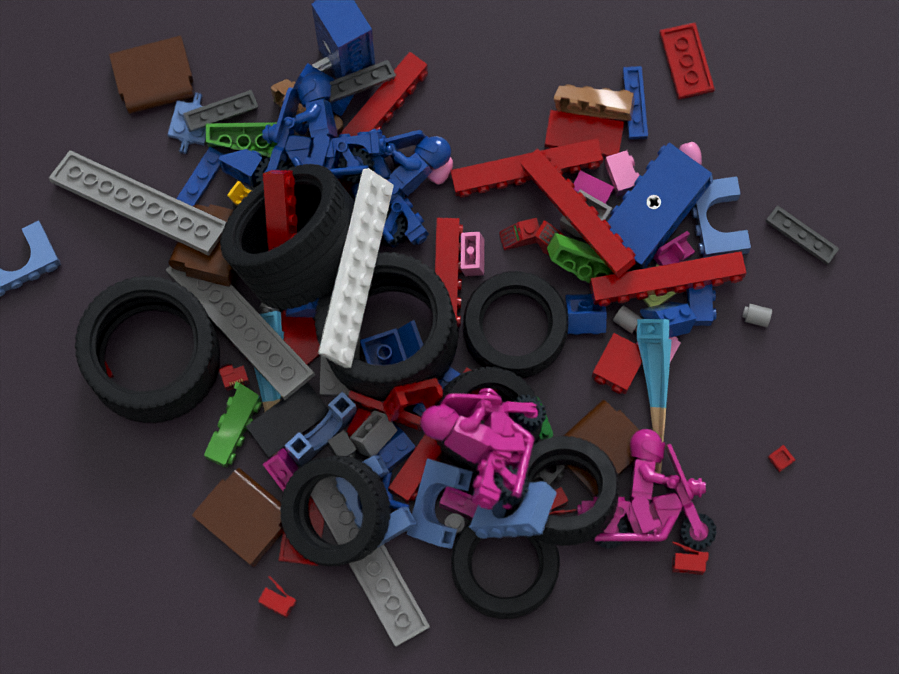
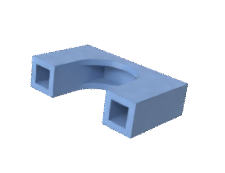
M737 177L713 180L712 184L691 209L692 217L696 218L697 222L695 233L700 238L698 249L699 253L703 254V258L742 251V254H748L751 249L748 230L729 233L719 232L709 224L706 215L707 210L714 204L739 199L740 189Z
M39 221L22 228L31 249L28 263L17 271L10 272L0 269V296L10 289L21 287L28 280L38 279L45 272L56 270L57 266L61 265Z
M343 392L328 404L329 412L312 431L304 436L298 432L285 445L287 453L300 467L308 463L328 444L329 439L340 433L353 420L357 412L356 405Z
M373 455L362 462L370 466L380 478L390 473L381 455ZM337 477L335 478L338 483L336 484L337 489L344 495L346 499L345 504L355 516L354 521L360 529L363 518L360 497L347 480ZM401 507L390 514L387 533L377 548L417 525L408 507Z
M427 459L412 512L417 525L410 528L406 535L452 549L457 529L443 525L438 521L435 514L436 499L439 493L448 486L468 491L473 472L440 461Z
M546 482L529 483V490L524 496L522 504L512 515L504 518L507 509L503 507L502 500L500 503L496 502L491 510L481 508L478 505L470 528L478 537L483 539L487 537L501 538L504 536L517 537L521 535L532 536L542 534L557 492Z

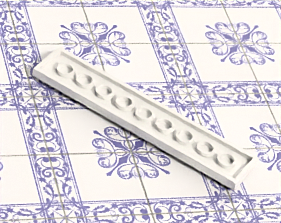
M369 168L362 171L319 349L320 355L345 368H350L352 365L394 187L392 183Z

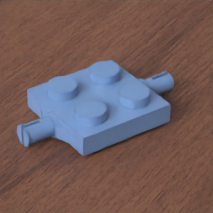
M195 93L193 103L178 100L176 102L168 137L182 142L179 152L187 154L189 144L205 145L206 127L189 132L182 116L185 112L203 107L200 105L203 96L200 93L199 96L198 93Z

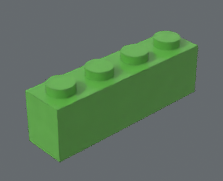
M277 122L206 124V143L208 147H227L235 150L247 149L251 152L255 150L262 156L271 157L275 145L277 146V143L268 144L267 140L263 139L262 131L266 125L273 126Z
M555 233L547 247L551 261L568 272L574 273L582 281L590 283L591 278L614 274L587 243Z
M236 382L234 386L237 389L235 395L228 399L227 413L220 417L218 423L219 432L215 431L204 454L207 460L225 468H228L229 464H233L236 458L235 451L237 447L242 446L245 440L243 436L246 431L245 426L253 421L254 413H258L262 405L260 396L239 382Z

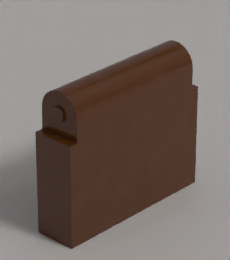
M181 35L109 54L121 100H125V106L129 114L194 97L193 88L190 84L194 80Z
M212 204L209 207L193 205V207L225 222H228L227 220L233 212L232 209ZM177 241L168 262L170 267L177 271L185 272L187 277L230 287L236 273L224 259L220 249V241L209 256Z
M605 400L598 403L563 435L581 438L598 446L600 450H603L609 456L618 476L637 459L631 456L630 440L639 429L620 409L616 412ZM564 465L565 469L592 497L598 495L597 482L588 472L576 466Z
M240 468L236 469L226 481L222 479L192 514L196 520L253 568L284 532L281 523V502Z

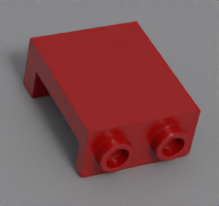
M613 333L592 373L594 381L600 385L606 384L610 386L611 390L618 394H626L642 364L639 346Z
M437 378L394 387L382 404L389 422L397 420L406 406L423 403L426 410L436 406L443 397V389L438 383Z

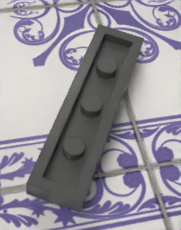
M386 60L330 81L331 98L328 101L333 103L395 79L396 74L389 61Z
M252 90L185 112L182 116L189 132L206 127V124L221 122L255 110L259 106Z
M778 205L765 221L826 265L830 263L839 250L837 246Z

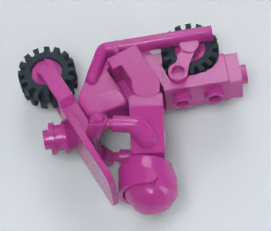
M485 388L481 389L478 395L449 394L439 406H432L422 414L421 427L426 436L443 441L446 437L444 444L466 460L479 464L477 470L480 472L473 484L475 491L472 503L479 505L481 508L491 510L496 502L500 503L502 500L503 507L510 509L514 503L515 505L518 504L529 490V483H526L528 480L526 472L534 443V438L530 433L531 431L535 432L541 426L547 414L546 411H543L545 406H541V401L537 402V397L535 396L531 399L528 394L526 396L521 395L514 402L502 403L501 397L493 389ZM481 420H486L484 425L480 424Z
M650 429L637 431L630 440L631 456L637 458V460H634L630 497L632 498L630 501H625V497H618L616 513L611 523L601 534L593 538L594 541L606 549L616 548L623 541H664L667 539L683 508L686 518L680 526L682 540L685 544L695 549H704L710 546L716 539L717 527L709 516L697 513L691 501L694 496L701 498L702 494L706 493V483L702 482V478H698V480L690 478L686 481L672 445H665V442H662L660 436L655 431ZM665 448L676 475L665 477L664 474L655 473V462L661 464L662 459H664ZM653 483L664 484L667 488H675L676 493L652 498ZM593 497V501H581V505H577V515L593 507L597 497ZM625 514L633 532H627V525L621 518Z

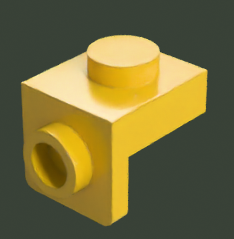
M237 181L227 196L237 206L244 197L248 196L247 194L251 190L245 188L241 182Z

